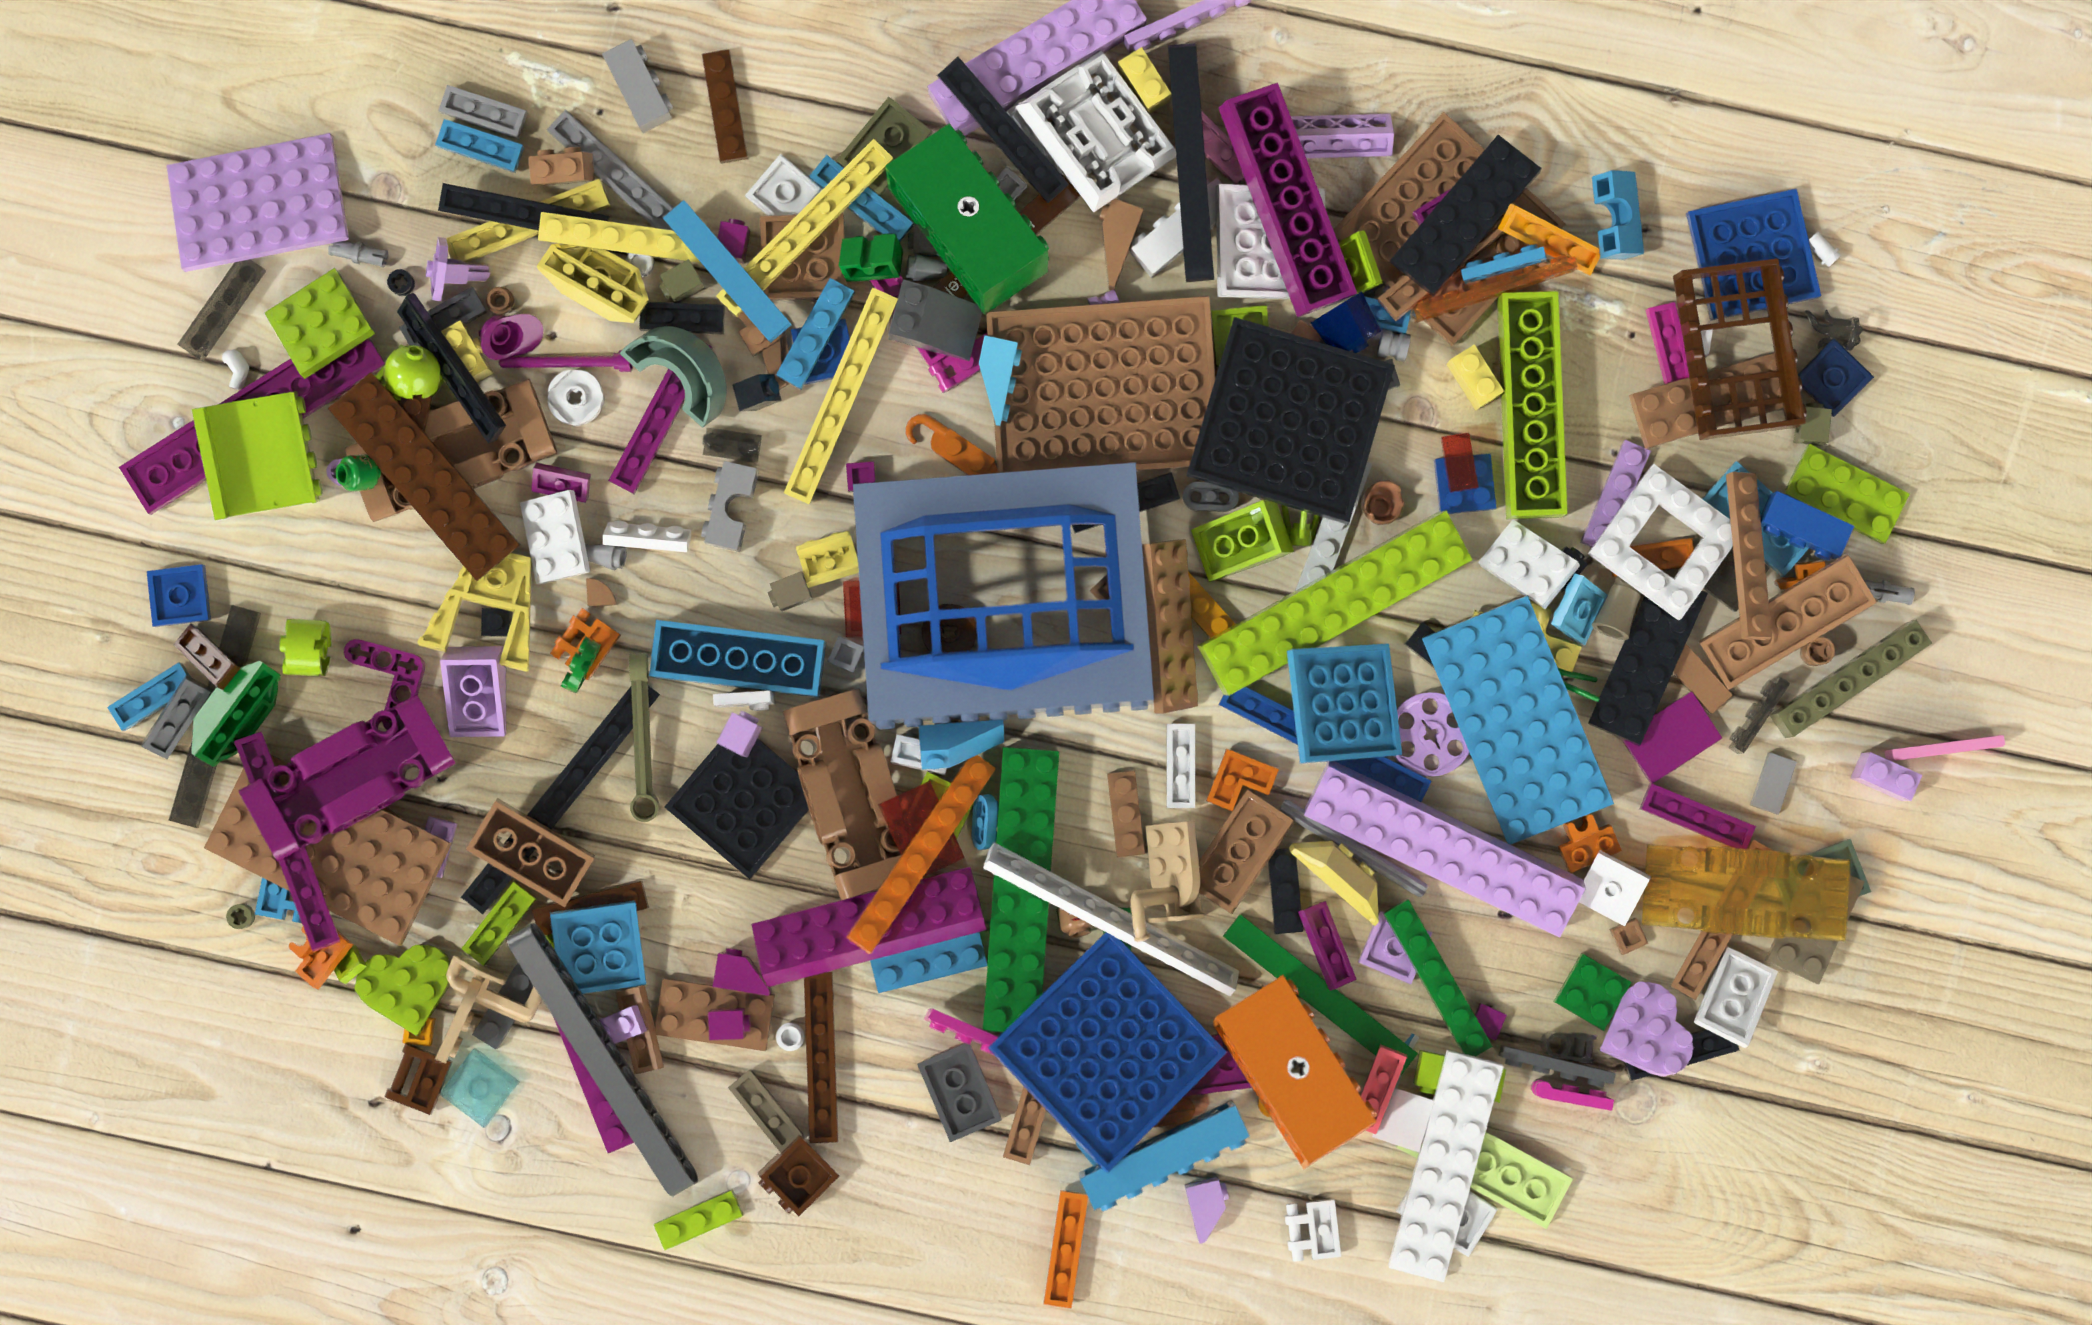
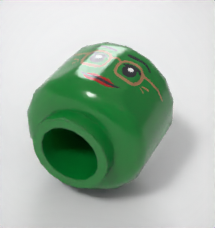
M367 454L345 456L336 468L338 483L350 492L373 489L381 476L380 468Z

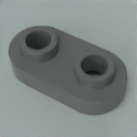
M1192 482L1184 489L1182 498L1186 507L1194 511L1228 512L1237 505L1239 494L1238 491L1208 482ZM1198 492L1201 494L1202 499L1195 502L1192 500L1191 494ZM1220 494H1227L1229 501L1222 503L1219 500Z

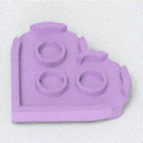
M1637 982L1622 997L1600 1051L1651 1074L1665 1077L1676 1074L1686 1067L1692 1057L1693 1038L1685 1027L1675 1021L1677 1007L1674 995L1670 994L1667 989L1659 984Z

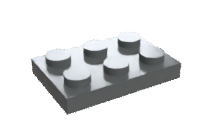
M961 1044L917 1063L950 1142L1002 1121L971 1044Z

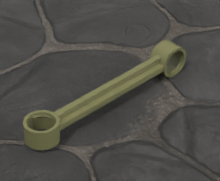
M647 653L629 654L636 796L631 802L630 811L636 820L648 822L656 817L660 803L653 794L648 655ZM641 797L651 799L656 807L655 811L649 816H641L635 810L636 801Z

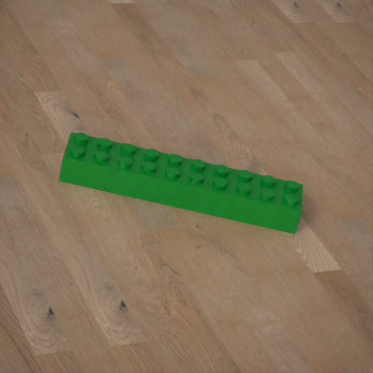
M1003 747L996 844L1051 872L1059 751ZM995 874L983 1030L1004 1032L1042 995L1049 902Z

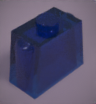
M1362 291L1311 322L1314 329L1327 345L1347 351L1353 350L1354 353H1358L1368 347L1367 340L1382 332Z

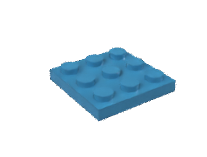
M635 900L550 912L555 952L582 994L646 985Z

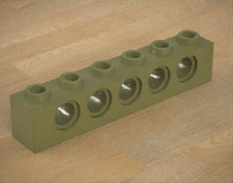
M1917 620L1906 622L1769 716L1784 738L1795 737L1931 645L1932 642Z

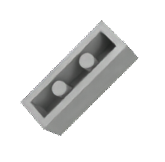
M630 39L602 53L642 133L672 119L669 110L673 109L666 93L660 95L656 86L661 83L654 69L647 70L644 62L648 58L641 45L636 47L633 40Z

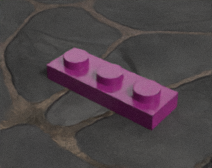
M1326 901L1299 911V916L1329 991L1357 980Z

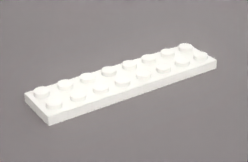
M1447 1049L1430 1117L1390 1256L1389 1268L1440 1282L1445 1281L1503 1070V1064Z

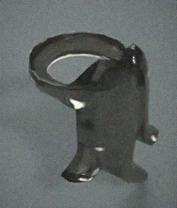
M1805 310L1809 322L1815 331L1828 336V338H1822L1818 342V349L1824 344L1829 343L1833 338L1846 350L1850 351L1861 342L1859 335L1863 329L1859 324L1858 317L1853 316L1849 319L1833 318L1829 315L1828 310H1825L1823 317L1827 322L1831 323L1826 325L1820 324L1809 310Z

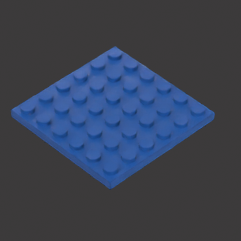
M1107 932L988 1047L1106 1173L1227 1053L1125 944Z

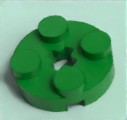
M585 636L578 650L581 654L576 652L569 665L572 673L567 672L561 684L562 688L576 694L578 693L590 666H592L601 646L600 643Z

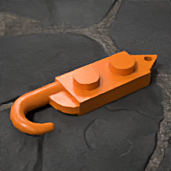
M918 414L907 422L905 428L906 436L912 444L917 443L913 436V428L918 424L927 426L934 431L931 438V449L934 453L965 474L998 473L995 465L996 459L932 416Z

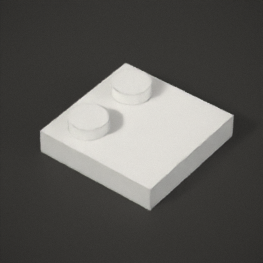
M771 691L713 694L714 706L718 708L749 706V710L764 711L769 710V705L776 704L775 693Z

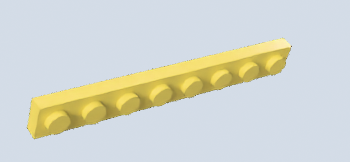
M873 139L743 269L764 291L885 170V165L893 161L894 158ZM724 289L716 295L736 317L743 312Z
M872 287L784 494L807 504L811 503L895 309L898 298Z

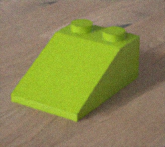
M1268 500L1259 501L1191 529L1209 582L1271 562L1294 552L1278 505Z

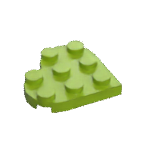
M414 945L407 949L400 957L374 955L365 962L367 967L357 975L355 992L368 1007L415 1036H419L426 1025V1021L431 1017L449 988L450 984L447 981L446 975L450 965L449 957L440 948L431 945Z

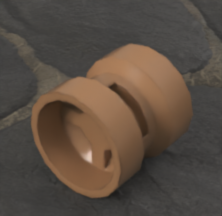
M1818 637L1800 648L1801 659L1809 666L1827 664L1833 659L1835 654L1833 643L1824 637Z

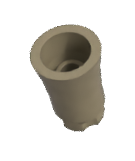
M1617 576L1600 612L1591 624L1592 627L1609 637L1628 640L1635 610L1641 597L1640 592Z

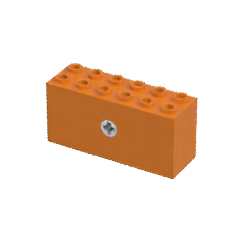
M1282 975L1216 1016L1212 1025L1304 1170L1372 1127L1377 1122L1374 1118L1377 1116V1113L1369 1101L1364 1103L1359 1095L1361 1088L1354 1077L1348 1078L1343 1070L1345 1063L1337 1052L1332 1053L1327 1045L1330 1040L1321 1027L1319 1029L1316 1028L1311 1020L1314 1018V1015L1306 1003L1302 1005L1296 995L1299 992L1291 979L1286 981ZM1292 1068H1299L1301 1072L1300 1074H1292L1290 1070Z

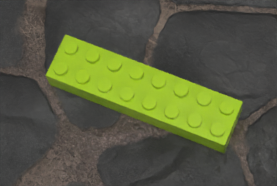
M1558 291L1502 293L1497 299L1500 383L1504 390L1501 394L1506 520L1562 518L1567 515Z

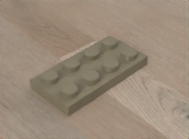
M1810 858L1765 961L1819 985L1865 882L1821 861Z

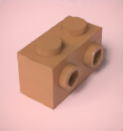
M581 147L564 148V153L554 154L553 149L538 150V156H528L531 185L546 186L595 180L592 153L581 152Z

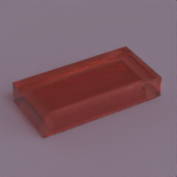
M1469 432L1441 437L1449 492L1477 489L1479 486Z

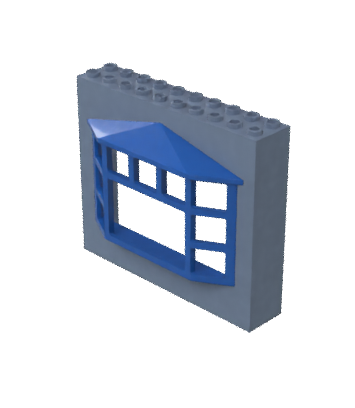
M1136 463L853 484L869 722L876 725L878 729H894L895 723H904L906 727H919L923 725V721H933L934 724L951 723V719L960 718L963 722L979 721V717L987 716L991 720H1008L1007 715L1018 714L1019 719L1036 718L1035 713L1046 712L1047 717L1063 716V711L1074 710L1075 715L1091 714L1093 708H1103V713L1119 712L1120 706H1131V710L1148 709V704H1153L1154 696ZM1074 524H1102L1104 526L1106 557H1073L1070 526ZM1062 526L1067 591L1066 601L939 610L934 535ZM924 536L927 567L920 570L896 573L893 541ZM1105 566L1108 576L1109 599L1077 600L1075 595L1074 567ZM927 578L929 611L898 615L897 582ZM1109 609L1112 642L1080 643L1077 610ZM1067 610L1070 643L1034 646L1031 614L1034 612ZM1022 614L1024 646L989 650L987 648L986 616ZM975 617L977 621L978 650L942 653L940 620ZM930 621L932 654L902 658L899 626L901 624Z

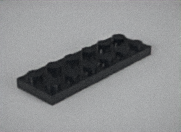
M1497 135L1390 259V263L1434 297L1503 217L1510 203L1514 204L1539 175L1542 168L1500 135Z
M1701 591L1680 620H1677L1644 596L1631 625L1629 639L1623 643L1599 697L1600 700L1597 702L1589 719V725L1637 746L1641 745L1708 595L1707 592Z

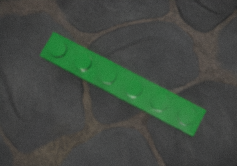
M1409 899L1383 912L1385 919L1461 1052L1476 1057L1493 1047Z

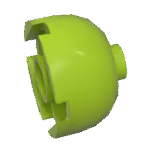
M416 345L399 347L386 360L383 372V379L386 381L385 386L395 395L406 399H413V395L421 394L422 398H427L435 394L439 388L440 364L434 354L423 347Z

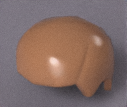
M1390 480L1378 481L1371 485L1362 497V509L1365 516L1377 525L1391 524L1398 519L1405 504L1401 496L1400 486Z

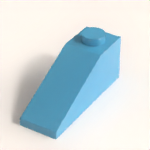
M1003 720L920 725L919 738L922 770L950 768L1004 743Z

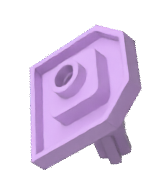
M438 237L433 261L428 260L426 266V277H430L432 300L441 301L444 283L467 284V281H487L490 277L487 265L466 264L461 260L447 258V239Z

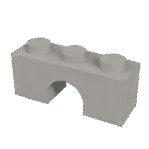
M724 461L723 467L717 468L715 483L718 484L716 494H711L708 504V510L712 512L710 520L705 521L702 528L701 537L705 538L704 543L709 546L740 553L746 525L730 519L728 505L736 497L753 499L759 475L757 468Z

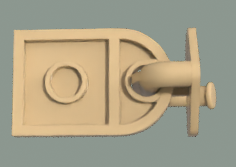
M1194 821L1145 826L1152 889L1137 890L1131 896L1130 902L1135 942H1141L1150 938V934L1147 933L1144 906L1161 904L1166 906L1167 916L1148 918L1147 923L1204 918L1201 900L1198 895L1200 871ZM1189 905L1190 914H1184L1181 907Z
M454 955L447 970V981L463 999L435 1059L446 1063L449 1056L455 1058L463 1038L458 1037L461 1030L467 1032L475 1014L470 1011L474 1002L519 1022L531 1021L542 1000L535 987L533 986L530 996L524 1005L487 989L490 980L499 984H505L507 979L505 974L486 965L482 966L479 962ZM462 967L475 973L471 982L458 977Z

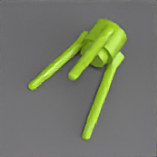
M1281 505L1284 525L1293 546L1311 547V541L1316 536L1320 516L1314 515L1310 527V524H1306L1307 512L1301 511L1300 523H1293V528H1291L1288 507Z

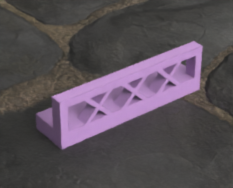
M1391 114L1291 116L1294 126L1300 127V129H1296L1306 158L1392 156L1394 130ZM1373 124H1385V127H1375ZM1345 125H1354V126H1356V127H1355V128H1347V127H1345ZM1317 126H1327L1328 128H1318Z

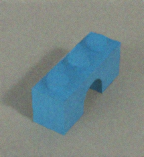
M1611 170L1592 176L1594 203L1606 206L1612 217L1611 227L1598 231L1600 259L1626 260L1643 255L1644 247L1636 173Z

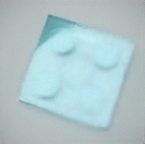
M474 1048L439 1095L485 1128L520 1081Z

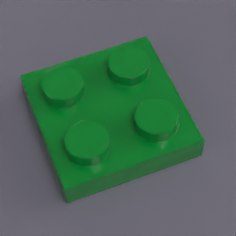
M1581 953L1553 1002L1604 1031L1632 982Z

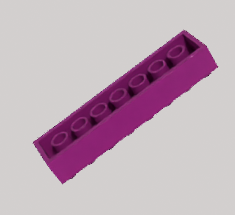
M1278 82L1226 100L1219 107V111L1297 318L1357 294Z
M971 867L921 879L870 954L846 937L877 891L752 923L761 975L768 987L987 930Z

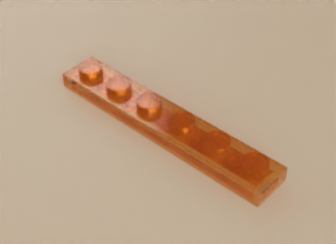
M1566 255L1555 257L1549 260V265L1540 267L1539 264H1533L1523 268L1524 273L1513 276L1512 272L1496 277L1497 282L1487 285L1485 281H1481L1469 286L1470 290L1460 293L1459 290L1450 291L1443 295L1444 299L1433 302L1432 298L1416 303L1417 308H1414L1411 313L1414 323L1416 324L1499 297L1502 293H1511L1572 273L1578 267L1575 256L1566 258Z

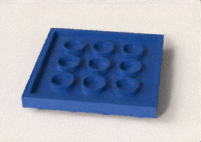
M1797 189L1692 210L1686 213L1698 268L1778 259L1779 266L1782 267L1784 272L1782 284L1789 304L1821 297ZM1761 271L1743 273L1746 293L1764 291ZM1736 274L1718 276L1721 296L1739 294ZM1711 277L1701 278L1705 298L1714 297ZM1765 297L1747 299L1749 313L1767 309ZM1740 300L1722 302L1724 318L1742 314ZM1715 303L1707 304L1710 321L1717 320Z

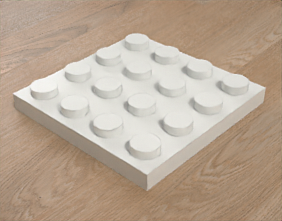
M1218 184L1216 186L1218 297L1290 299L1248 185ZM1318 188L1325 206V189Z

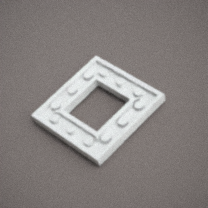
M1652 464L1588 554L1670 615L1680 620L1733 547L1731 522L1729 518L1658 466ZM1658 505L1703 537L1674 579L1629 547Z

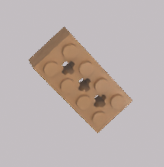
M499 798L495 800L465 849L563 907L568 903L595 858V855ZM508 831L512 834L511 838L514 841L513 843L508 841L506 844L500 842L502 837L499 836V833L505 834ZM534 846L537 848L536 852L539 855L537 857L531 856L529 859L525 856L526 851L523 849ZM558 860L561 862L560 867H563V870H556L553 873L550 871L551 866L548 863H554Z

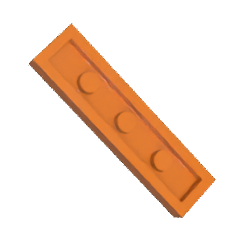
M1060 1190L1044 1296L1045 1305L1072 1309L1088 1196L1085 1193Z

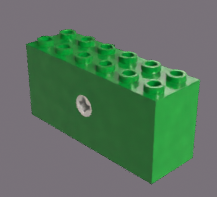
M949 123L885 165L887 184L890 192L985 315L1048 272L1049 246L1041 235L1037 237L1032 231L1033 226L1025 214L1020 215L1015 209L1016 203L1009 193L1004 194L998 187L1000 183L994 173L991 171L988 173L982 166L984 163L980 155L975 150L971 152L967 147V140L959 129L955 131Z

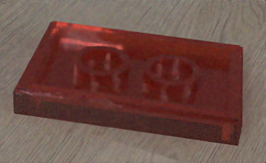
M930 781L878 804L901 856L939 801ZM952 833L923 877L965 858L954 833Z

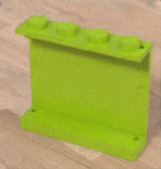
M297 391L192 409L215 520L306 503L313 504L320 501L319 496H322L323 493L320 479L315 480L313 468H317V460L314 451L310 452L308 441L312 440L309 424H304L302 413H306L305 402L302 396L298 397Z

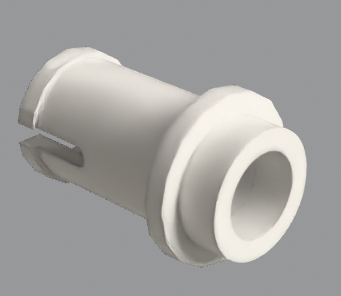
M1819 231L1809 239L1810 248L1822 260V265L1825 263L1829 267L1841 256L1837 252L1839 248L1835 249Z

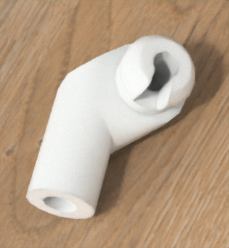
M234 349L227 350L223 353L222 360L224 363H227L233 372L229 387L241 390L245 385L249 365L239 351Z

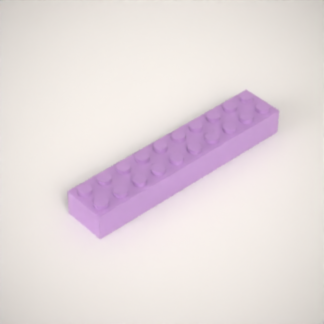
M1335 761L1327 762L1305 806L1304 816L1558 937H1561L1586 889L1583 879Z

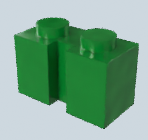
M896 234L876 235L874 240H868L862 236L842 238L838 266L847 282L900 278L903 249Z

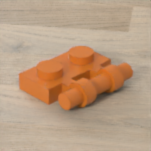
M582 608L577 616H572L569 621L570 625L562 637L558 636L554 643L556 645L550 654L560 659L565 651L568 652L570 657L565 662V665L569 667L575 653L581 654L578 650L585 636L600 643L601 646L597 656L586 674L585 679L590 680L621 634L598 618L591 627L588 626L585 622L591 613ZM582 631L585 633V636L577 647H574L570 643L577 633Z

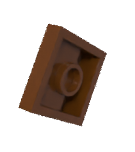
M799 1135L758 1172L761 1178L758 1183L769 1195L774 1191L781 1198L778 1204L788 1214L794 1211L799 1217L840 1176Z

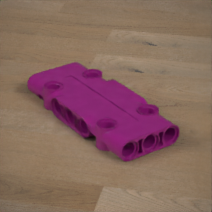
M416 694L387 711L381 710L376 712L372 719L367 722H356L292 757L291 763L285 766L274 767L267 776L238 790L270 851L275 859L279 861L309 844L320 842L325 835L341 832L396 802L405 795L407 790L421 787L426 780L450 768L456 762ZM383 720L392 721V726L388 731L378 730V726ZM418 768V777L412 780L405 778V773L408 769ZM281 775H289V783L286 786L278 787L276 784L277 779ZM309 823H315L317 825L316 832L310 836L304 835V827Z

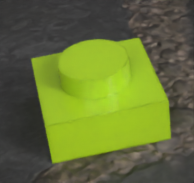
M353 945L334 969L338 980L344 984H347L367 967L357 946Z

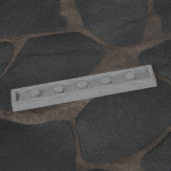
M565 109L549 126L547 131L566 148L581 147V152L592 153L594 174L654 228L672 230L663 217L673 210L674 207Z

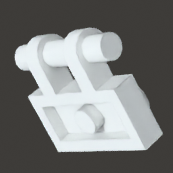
M1334 1199L1306 1202L1307 1213L1304 1214L1298 1213L1297 1203L1286 1204L1287 1215H1285V1223L1289 1225L1290 1233L1288 1249L1292 1251L1293 1261H1303V1250L1311 1249L1313 1260L1341 1257ZM1308 1223L1310 1239H1301L1300 1224Z

